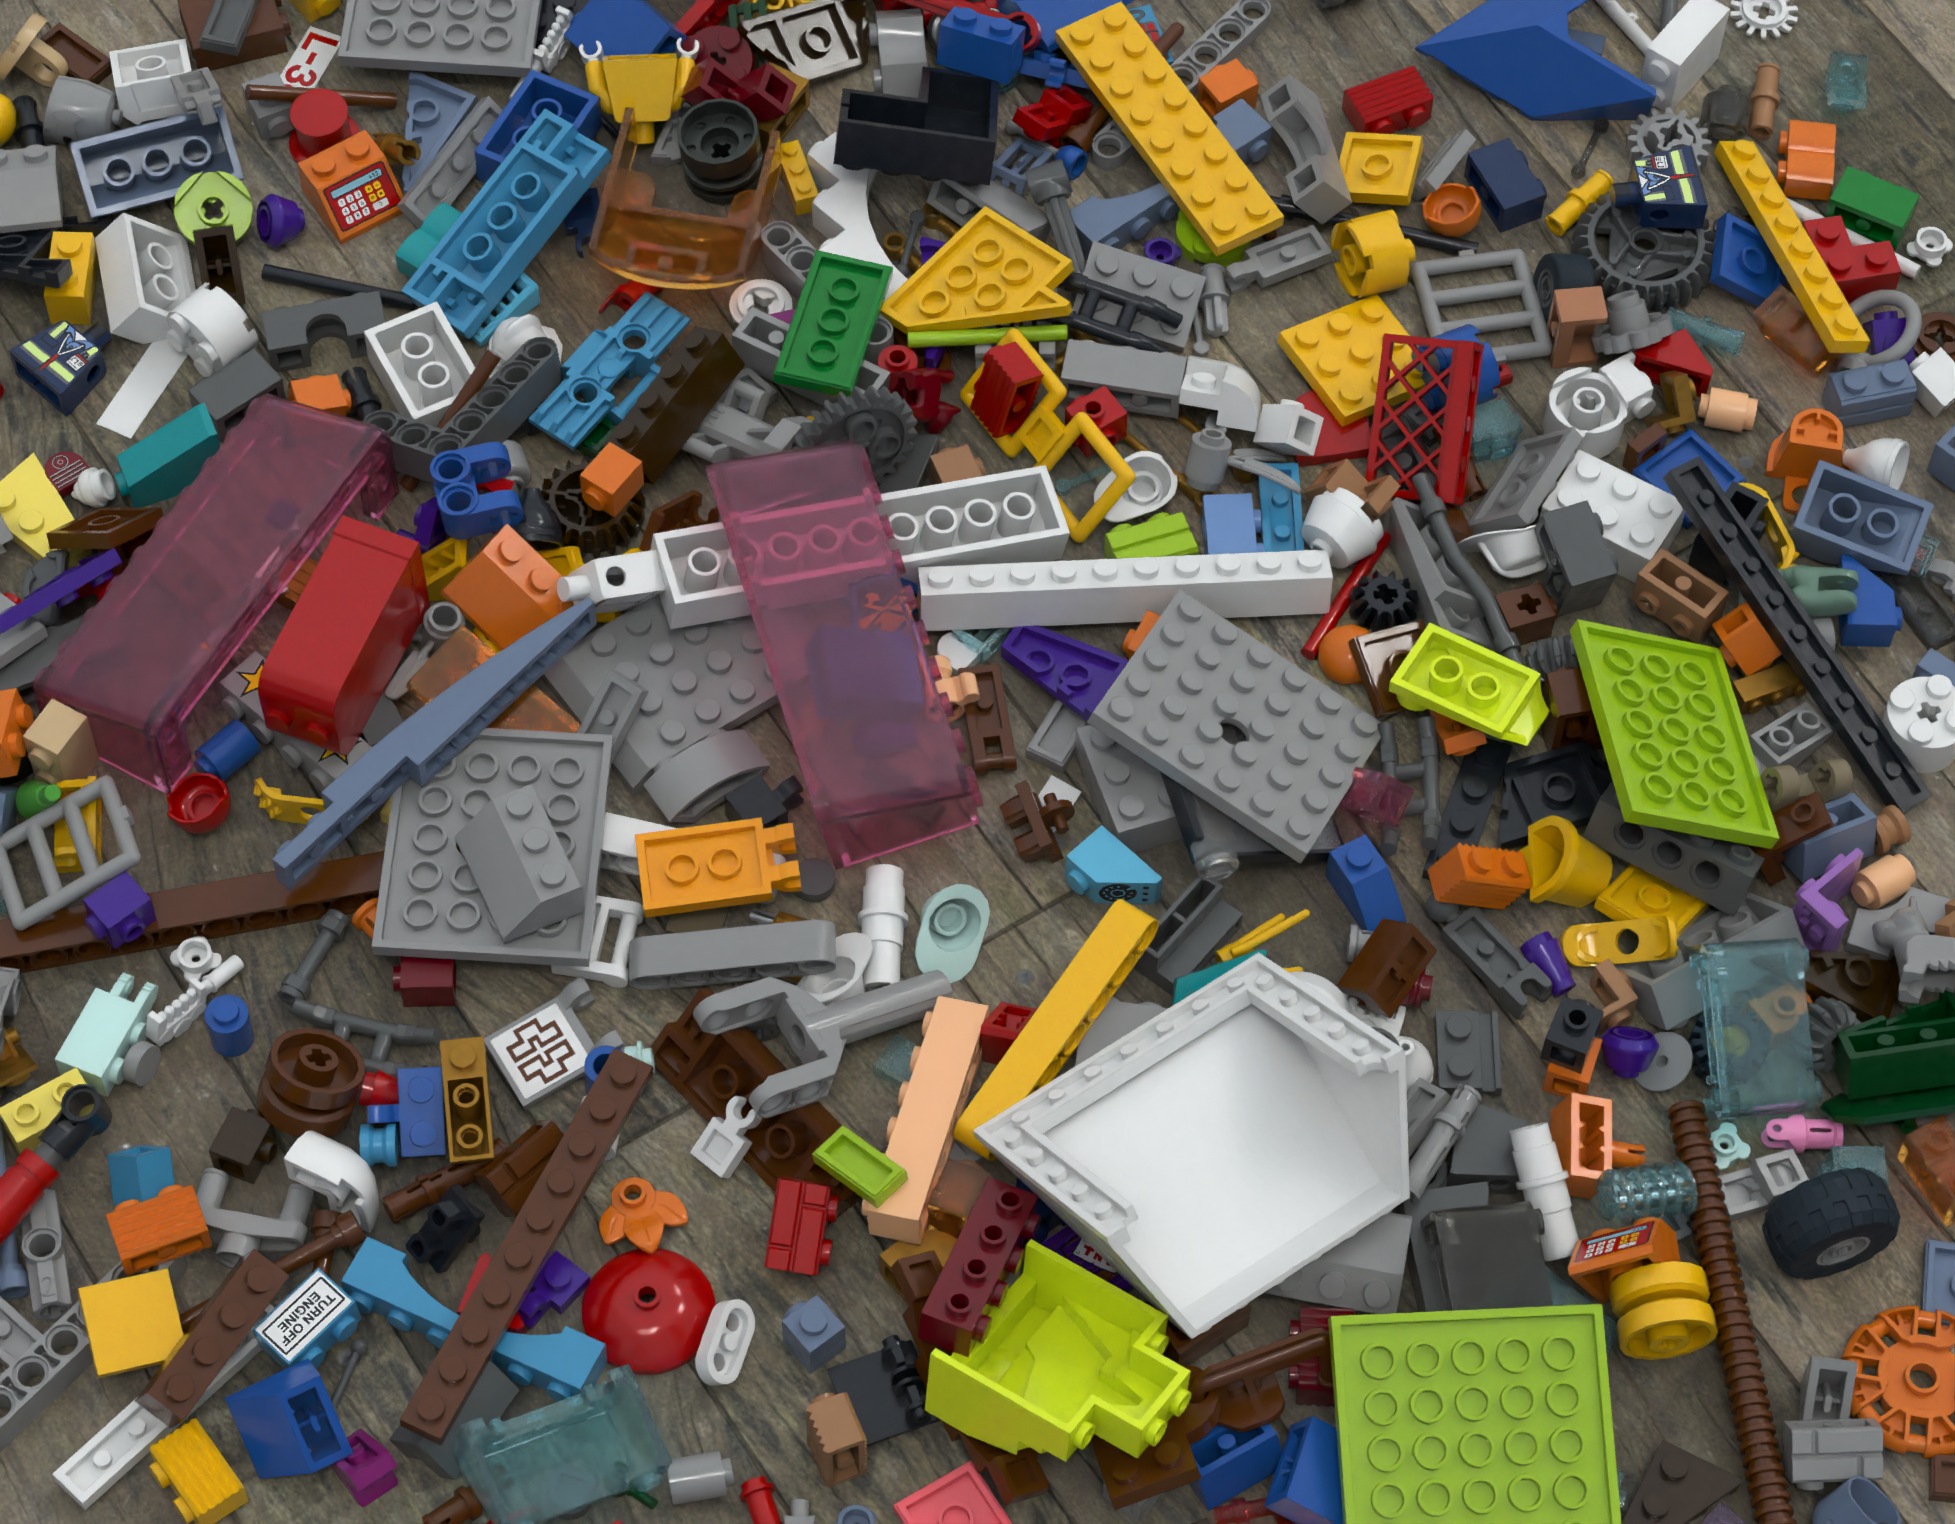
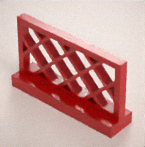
M1384 333L1365 477L1368 482L1377 479V471L1390 461L1402 477L1397 483L1400 487L1406 483L1411 491L1397 490L1392 497L1420 500L1411 479L1426 466H1429L1436 475V496L1441 497L1443 502L1447 504L1464 505L1484 345L1474 341H1456ZM1394 343L1408 344L1417 356L1401 371L1392 361ZM1416 345L1429 348L1422 353ZM1439 348L1453 349L1451 366L1438 375L1427 358ZM1422 363L1434 380L1416 393L1405 376ZM1390 370H1392L1395 376L1389 380ZM1449 376V383L1447 386L1444 383V380ZM1400 381L1412 398L1394 411L1387 401V393L1392 386ZM1439 385L1447 395L1446 406L1433 415L1422 401V398ZM1417 403L1429 420L1411 433L1400 416ZM1386 409L1390 416L1384 420ZM1442 417H1444L1443 427L1438 422ZM1395 421L1407 438L1389 451L1382 442V432ZM1431 426H1434L1442 436L1441 445L1428 456L1416 439ZM1411 443L1424 460L1406 473L1394 456ZM1381 450L1385 456L1379 460ZM1437 457H1439L1438 467L1433 462Z

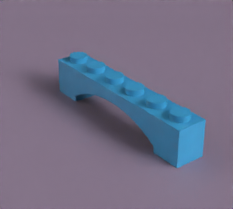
M366 1237L341 1280L343 1291L356 1302L359 1312L370 1314L373 1311L386 1317L389 1324L401 1331L409 1332L412 1329L426 1335V1339L438 1348L442 1347L460 1316L440 1304L415 1281L410 1274L407 1254L370 1237ZM565 1326L562 1333L550 1335H526L506 1332L490 1361L498 1369L505 1371L508 1378L520 1385L529 1386L531 1383L544 1389L549 1397L559 1403L569 1404L571 1401L583 1407L607 1364V1351L605 1343Z

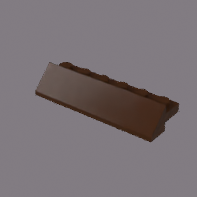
M710 988L699 989L678 1021L667 1023L650 1048L653 1050L655 1067L708 1122L713 1117H720L725 1120L726 1106L734 1096H741L747 1099L741 1109V1116L745 1119L749 1111L753 1109L749 1103L751 1093L764 1083L768 1076L788 1069L746 1026L718 1035L703 1032L693 1017V1011L701 1001L715 993ZM819 1101L769 1118H762L758 1126L748 1129L744 1134L752 1142V1145L743 1159L775 1193L777 1180L780 1177L834 1185L832 1195L840 1196L837 1218L862 1199L861 1196L814 1163L812 1153L842 1126Z

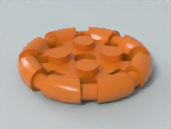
M1916 1305L1894 1307L1876 1314L1875 1320L1870 1324H1861L1849 1338L1843 1350L1841 1360L1857 1361L1858 1364L1850 1415L1853 1419L1874 1418L1883 1429V1447L1905 1455L1906 1451L1921 1453L1923 1459H1931L1935 1455L1955 1454V1425L1949 1420L1955 1413V1355L1951 1352L1955 1348V1316L1939 1309H1935V1312L1919 1310V1306ZM1941 1318L1950 1322L1951 1325H1941ZM1918 1328L1931 1330L1932 1336L1917 1334ZM1886 1335L1887 1337H1892L1896 1343L1888 1348L1880 1338ZM1863 1367H1876L1875 1376L1862 1374ZM1917 1370L1926 1372L1932 1378L1933 1386L1930 1388L1917 1387L1912 1383L1910 1373ZM1880 1399L1881 1407L1886 1412L1882 1416L1871 1406ZM1910 1423L1925 1425V1434L1909 1433Z

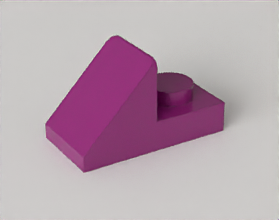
M360 1428L347 1437L353 1454L330 1466L357 1504L365 1507L396 1487L398 1479L392 1471L397 1467V1464L391 1453Z

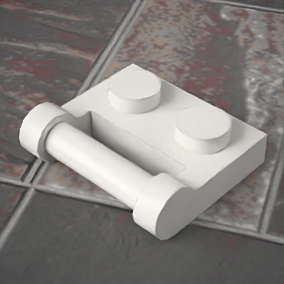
M597 895L589 967L551 965L552 973L602 981L615 988L626 987L629 980V970L627 969L629 942L635 937L637 925L643 922V905L634 901ZM609 918H619L621 923L611 963L600 962L599 958Z

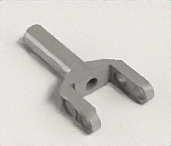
M935 970L824 1005L799 986L773 977H767L705 998L694 1009L693 1017L703 1032L715 1035L774 1016L778 1018L777 1025L804 1065L768 1076L764 1083L751 1093L749 1103L760 1118H769L826 1099L845 1044L924 1019L927 1011L933 1012L938 996L953 998V991L944 973Z

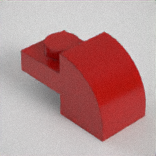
M1062 85L1061 89H1045L1039 103L1017 108L1012 121L1023 129V133L1028 138L1039 142L1045 141L1058 149L1062 147L1060 137L1071 125L1084 123L1094 105L1067 85Z

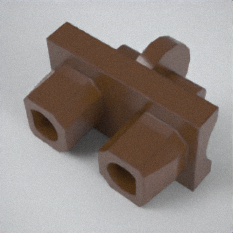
M1026 780L1016 784L1015 788L1018 795L1000 805V809L1012 830L1028 822L1031 824L1032 830L1014 838L1019 855L1025 863L1047 856L1052 863L1063 859V854L1051 827L1055 826L1058 834H1064L1069 831L1067 821L1075 813L1072 802L1064 799L1057 800L1055 793H1048L1043 797L1046 804L1043 807L1038 794L1031 791Z

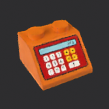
M366 130L297 163L303 194L341 245L403 214L397 207V204L404 195L384 153Z
M1655 1217L1640 1218L1634 1221L1632 1226L1617 1230L1610 1228L1597 1230L1591 1234V1237L1577 1240L1568 1265L1569 1276L1600 1304L1609 1302L1608 1290L1610 1284L1621 1274L1653 1263L1681 1262L1676 1232L1661 1218L1657 1219Z

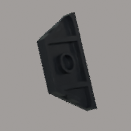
M1584 741L1506 763L1503 773L1497 848L1500 847L1502 850L1527 844L1528 826L1551 815L1571 821L1576 829L1587 826L1600 797L1613 781L1608 763L1603 761L1598 756V753Z

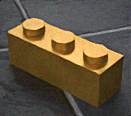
M1788 662L1732 682V688L1741 715L1749 712L1756 713L1765 706L1771 704L1778 705L1787 698L1793 696L1800 697L1808 692Z

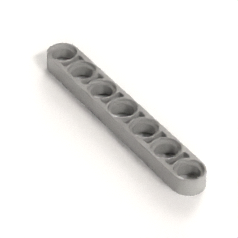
M1239 0L1170 65L1178 76H1185L1192 81L1186 87L1193 97L1197 95L1199 77L1207 74L1213 67L1220 64L1224 65L1235 59L1267 28L1271 11L1268 0ZM1257 9L1263 13V16L1258 19H1250L1244 15V11ZM1225 31H1233L1240 38L1236 41H1226L1220 37V34ZM1205 53L1214 56L1216 60L1210 64H1203L1196 57ZM1113 119L1094 137L1091 158L1097 167L1113 170L1122 166L1137 150ZM1104 145H1113L1119 149V152L1112 156H1106L1099 151V148Z

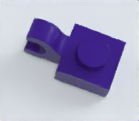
M556 1250L547 1259L532 1285L530 1293L527 1294L518 1310L524 1325L529 1329L533 1328L550 1307L559 1314H562L587 1288L590 1276Z

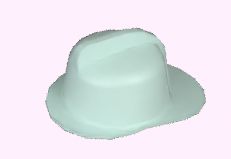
M955 884L935 893L926 901L921 911V926L915 948L917 965L923 974L939 970L944 973L951 984L961 980L972 970L977 960L990 916L988 900L980 890L971 885Z

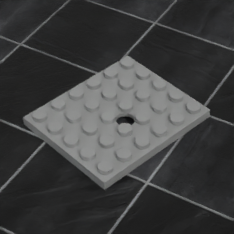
M347 0L338 51L339 66L526 77L533 66L542 0Z
M1181 589L1174 596L1087 721V723L1300 864L1380 740L1378 724L1382 723ZM1229 723L1237 726L1245 734L1246 741L1238 742L1236 745L1229 744L1221 737L1223 729L1220 724Z
M485 728L423 787L411 778L392 794L372 940L373 955L589 967L613 755V735ZM532 784L582 887L584 912L504 943L463 855L457 849L455 835L491 799Z

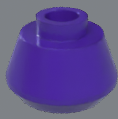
M268 194L260 201L257 208L256 222L258 234L261 240L271 248H276L295 240L299 232H302L305 227L303 210L298 208L297 204L292 200L276 194Z
M1611 1027L1600 1036L1605 1064L1613 1069L1614 1075L1623 1078H1636L1639 1076V1072L1646 1071L1659 1049V1043L1651 1032L1636 1027Z

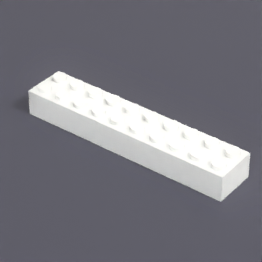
M1043 465L653 534L650 550H657L666 589L659 593L671 630L848 598L847 586L879 575L898 576L918 585V567L1062 559L1070 531L1047 467Z

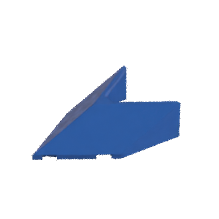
M1488 0L1415 47L1417 52L1427 58L1430 55L1447 65V70L1495 99H1503L1520 109V114L1532 121L1637 120L1640 114L1648 117L1656 98L1655 88L1568 37L1567 15L1590 0Z

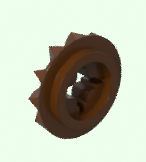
M1944 312L1923 314L1921 332L1914 344V352L1921 355L1926 351L1931 356L1939 349L1934 339L1938 331H1940L1945 343L1942 349L1955 362V316Z

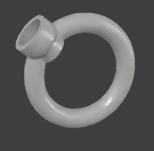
M1897 290L1873 291L1851 302L1849 305L1857 318L1874 307L1883 305L1895 306L1903 311L1906 317V326L1898 341L1887 350L1878 354L1869 355L1867 352L1834 353L1840 361L1836 370L1840 372L1881 363L1887 364L1888 362L1902 359L1912 349L1921 332L1922 315L1917 303L1907 294Z

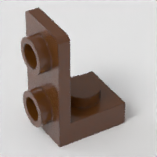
M1814 792L1772 813L1780 838L1772 849L1748 845L1755 854L1765 858L1760 869L1771 886L1786 879L1780 862L1786 860L1783 851L1833 827V821L1818 792Z

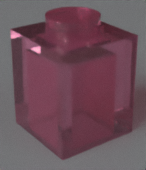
M1355 767L1352 773V784L1339 805L1370 822L1399 828L1415 789L1385 773Z

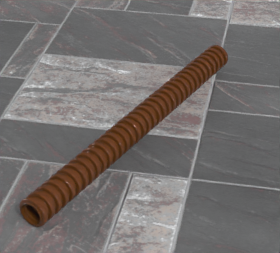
M1696 1100L1681 1101L1672 1105L1667 1110V1117L1671 1120L1669 1123L1670 1131L1674 1133L1672 1140L1673 1144L1676 1145V1157L1679 1158L1677 1161L1678 1168L1682 1171L1680 1178L1685 1183L1683 1185V1192L1688 1196L1685 1199L1688 1208H1691L1688 1211L1689 1219L1693 1221L1691 1224L1692 1232L1696 1234L1694 1236V1243L1699 1247L1696 1250L1697 1257L1701 1259L1699 1266L1703 1268L1707 1276L1710 1291L1708 1304L1714 1310L1718 1329L1716 1336L1719 1338L1716 1340V1345L1718 1349L1722 1350L1719 1353V1359L1722 1363H1725L1722 1366V1373L1727 1376L1724 1382L1725 1387L1730 1390L1727 1393L1728 1401L1733 1403L1730 1406L1731 1414L1736 1416L1733 1419V1424L1735 1428L1739 1429L1736 1432L1737 1441L1741 1442L1739 1452L1745 1456L1742 1459V1466L1748 1469L1744 1473L1745 1480L1750 1483L1747 1486L1748 1494L1754 1496L1750 1500L1751 1507L1756 1510L1753 1513L1754 1521L1760 1524H1797L1796 1520L1791 1518L1794 1515L1793 1506L1788 1504L1791 1501V1495L1785 1491L1788 1488L1787 1479L1782 1477L1785 1474V1468L1779 1464L1783 1460L1781 1452L1777 1451L1780 1447L1779 1440L1773 1437L1777 1433L1776 1427L1770 1424L1774 1420L1773 1413L1768 1410L1771 1407L1770 1399L1765 1397L1768 1394L1767 1386L1762 1384L1765 1381V1376L1763 1372L1759 1371L1762 1368L1761 1359L1757 1358L1759 1355L1758 1346L1754 1345L1756 1335L1751 1331L1753 1329V1322L1748 1318L1751 1315L1750 1308L1745 1305L1748 1299L1747 1295L1743 1293L1745 1289L1744 1281L1740 1280L1742 1277L1741 1268L1737 1267L1739 1258L1738 1255L1734 1254L1736 1244L1731 1241L1734 1236L1733 1231L1729 1228L1731 1225L1730 1217L1726 1215L1728 1213L1727 1204L1723 1203L1725 1194L1720 1190L1722 1188V1181L1718 1178L1720 1174L1719 1167L1715 1165L1717 1162L1716 1154L1712 1152L1714 1144L1710 1140L1711 1130L1707 1127L1709 1124L1708 1117L1704 1115L1706 1112L1705 1104Z

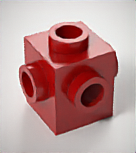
M1106 386L1097 389L1087 396L1082 395L1075 398L1065 407V427L1078 412H1085L1113 446L1118 440L1127 436L1128 413ZM1082 433L1071 445L1072 447L1078 446L1087 458L1097 453Z

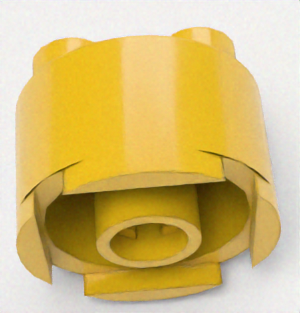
M1392 209L1337 223L1332 231L1331 251L1338 249L1340 262L1334 263L1337 277L1348 295L1352 297L1358 296V298L1367 297L1407 285L1409 263L1413 262L1416 257L1415 248L1410 239L1404 238L1399 227L1397 215Z

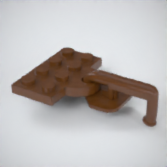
M1312 1328L1213 1364L1205 1370L1196 1366L1181 1365L1191 1371L1188 1391L1192 1395L1189 1404L1179 1417L1173 1415L1167 1422L1166 1431L1159 1443L1154 1447L1149 1444L1138 1459L1094 1434L1091 1441L1114 1509L1126 1507L1202 1479L1190 1445L1206 1437L1216 1425L1237 1432H1247L1279 1418L1284 1411L1285 1400L1274 1372L1316 1357L1320 1366L1317 1381L1323 1387L1333 1389L1330 1336L1327 1330Z

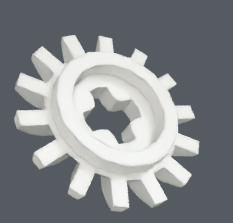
M1732 0L1730 6L1737 11H1730V17L1740 20L1735 23L1738 29L1750 25L1746 32L1748 36L1753 35L1758 29L1760 30L1761 39L1765 40L1768 30L1777 39L1781 36L1778 30L1789 33L1792 30V27L1787 24H1795L1798 17L1791 16V14L1797 12L1798 8L1797 6H1787L1791 0H1740V2ZM1766 7L1771 15H1768L1766 19H1760L1756 11Z

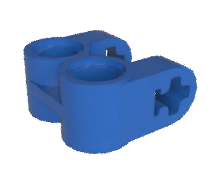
M486 442L461 449L447 450L433 458L430 464V474L443 527L450 537L459 540L469 539L474 536L498 531L506 524L513 527L523 519L524 513L520 497L516 492L499 490L478 495L476 485L501 479L510 472L511 461L508 449L504 444L500 442Z

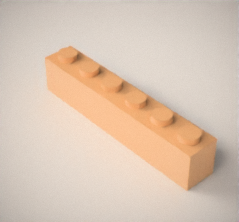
M938 996L933 1012H926L922 1025L924 1040L921 1047L915 1046L910 1061V1071L913 1073L910 1081H903L898 1097V1106L901 1108L898 1117L892 1116L889 1120L886 1132V1142L889 1144L886 1153H882L906 1170L908 1180L878 1209L863 1199L862 1215L867 1216L869 1234L921 1245L955 1141L953 1139V1131L965 1110L983 1055L980 1030L982 1023L989 1016V1005Z

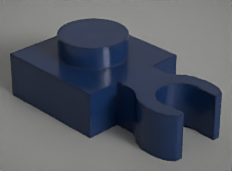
M597 187L587 189L564 219L566 235L578 234L576 250L581 259L584 258L582 247L586 243L595 244L598 255L602 254L601 239L595 232V230L605 229Z

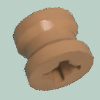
M1891 804L1882 808L1879 815H1877L1874 855L1876 856L1889 852L1890 847L1894 844L1901 846L1911 839L1909 823L1901 810L1895 805Z

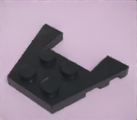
M112 214L100 217L98 221L78 223L77 216L63 217V227L0 233V278L61 288L73 272L70 259H47L50 256L53 232H93L95 240L113 222Z

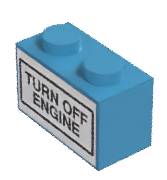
M317 1268L252 1331L260 1348L283 1369H287L306 1359H309L315 1369H317L323 1362L325 1353L338 1341L343 1342L355 1332L358 1322L362 1318L356 1302L323 1271Z

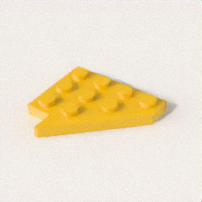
M984 206L883 303L880 313L891 325L905 334L907 332L962 330L1069 316L1073 312L1070 301L1053 290L1074 271L1071 259Z

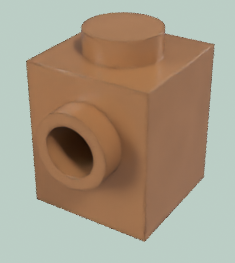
M968 444L956 448H945L937 454L930 456V480L932 485L986 476L980 457H973Z

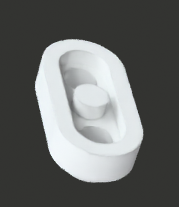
M740 1299L722 1301L712 1309L695 1358L697 1373L701 1380L708 1385L730 1384L736 1380L740 1373L755 1330L754 1313L745 1301Z

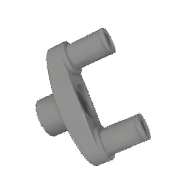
M204 1169L196 1196L211 1241L218 1243L215 1259L219 1263L233 1269L238 1260L252 1249L262 1253H291L303 1246L308 1231L305 1223L314 1198V1191L311 1188L301 1184H290L280 1217L272 1219L220 1209L229 1183V1176L226 1172L219 1169Z

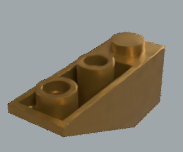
M484 1037L440 1041L450 1165L495 1160L491 1096Z

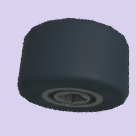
M1545 254L1538 262L1533 278L1546 324L1554 290L1595 286L1592 265L1589 259L1582 254Z

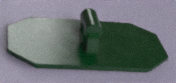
M1955 1085L1848 1100L1845 1093H1840L1823 1102L1820 1110L1835 1123L1870 1125L1892 1122L1902 1134L1913 1136L1918 1130L1916 1118L1955 1112Z

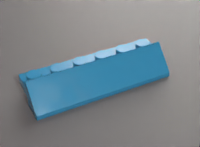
M544 109L410 278L401 292L419 308L437 301L453 330L470 340L612 159L609 150L580 134L570 122Z

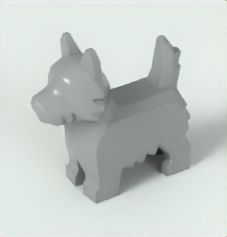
M1910 896L1907 908L1898 909L1890 919L1877 921L1872 925L1876 943L1883 948L1887 947L1895 951L1901 982L1899 983L1898 1001L1918 1004L1924 990L1931 992L1935 990L1944 993L1945 990L1949 992L1955 991V938L1929 935L1927 924L1918 910L1917 901L1914 896Z

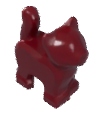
M923 367L892 372L890 374L889 390L898 391L899 388H903V399H905L913 411V416L917 423H923L929 433H942L943 429L951 423L954 415L961 412V408L955 405L938 401L942 385H947L955 379V374L951 370L943 371L938 368Z

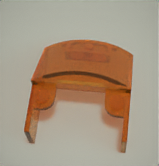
M626 107L588 246L589 256L620 276L661 288L700 290L719 288L744 281L762 248L761 232L768 224L782 167L780 131H771L757 190H745L737 194L731 203L728 219L653 207L656 195L653 179L648 174L631 170L638 141L634 108Z

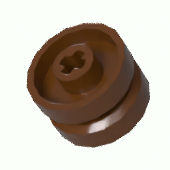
M302 1028L291 1030L276 1038L270 1049L265 1065L266 1071L261 1078L256 1094L258 1108L265 1119L280 1131L296 1137H300L306 1131L311 1130L326 1137H331L345 1129L351 1118L356 1096L365 1075L364 1059L357 1049L342 1037L318 1029Z

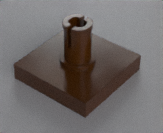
M102 507L46 534L50 549H98L99 552L115 548L122 563L110 570L113 575L128 574L130 569L127 565L123 543L164 524L165 521L161 507Z

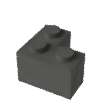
M1588 500L1542 513L1534 529L1549 565L1541 583L1546 595L1552 596L1555 600L1558 617L1600 605L1619 568L1614 551L1607 549L1602 537L1604 530L1600 516L1596 512H1592Z

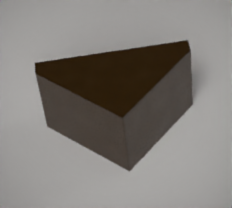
M233 224L193 230L202 285L209 283V290L217 286L230 295L237 304L246 303Z

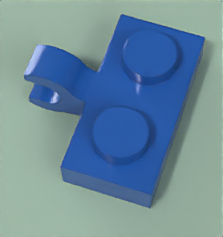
M1035 49L1034 54L1028 53L1022 58L1020 74L1046 79L1045 86L1061 89L1065 83L1091 89L1074 65L1067 60L1058 59L1057 54L1054 52L1048 53L1041 49Z
M442 1067L396 1069L398 1104L367 1106L368 1124L399 1122L400 1157L446 1155Z

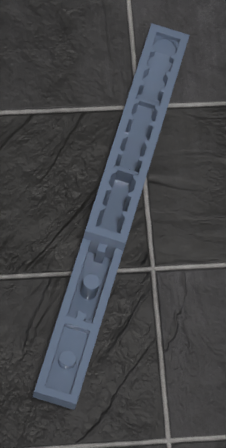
M587 597L479 665L406 719L321 792L325 810L314 814L306 824L305 829L293 840H287L278 848L275 857L272 859L277 880L290 890L409 778L421 787L430 781L597 624L594 601Z

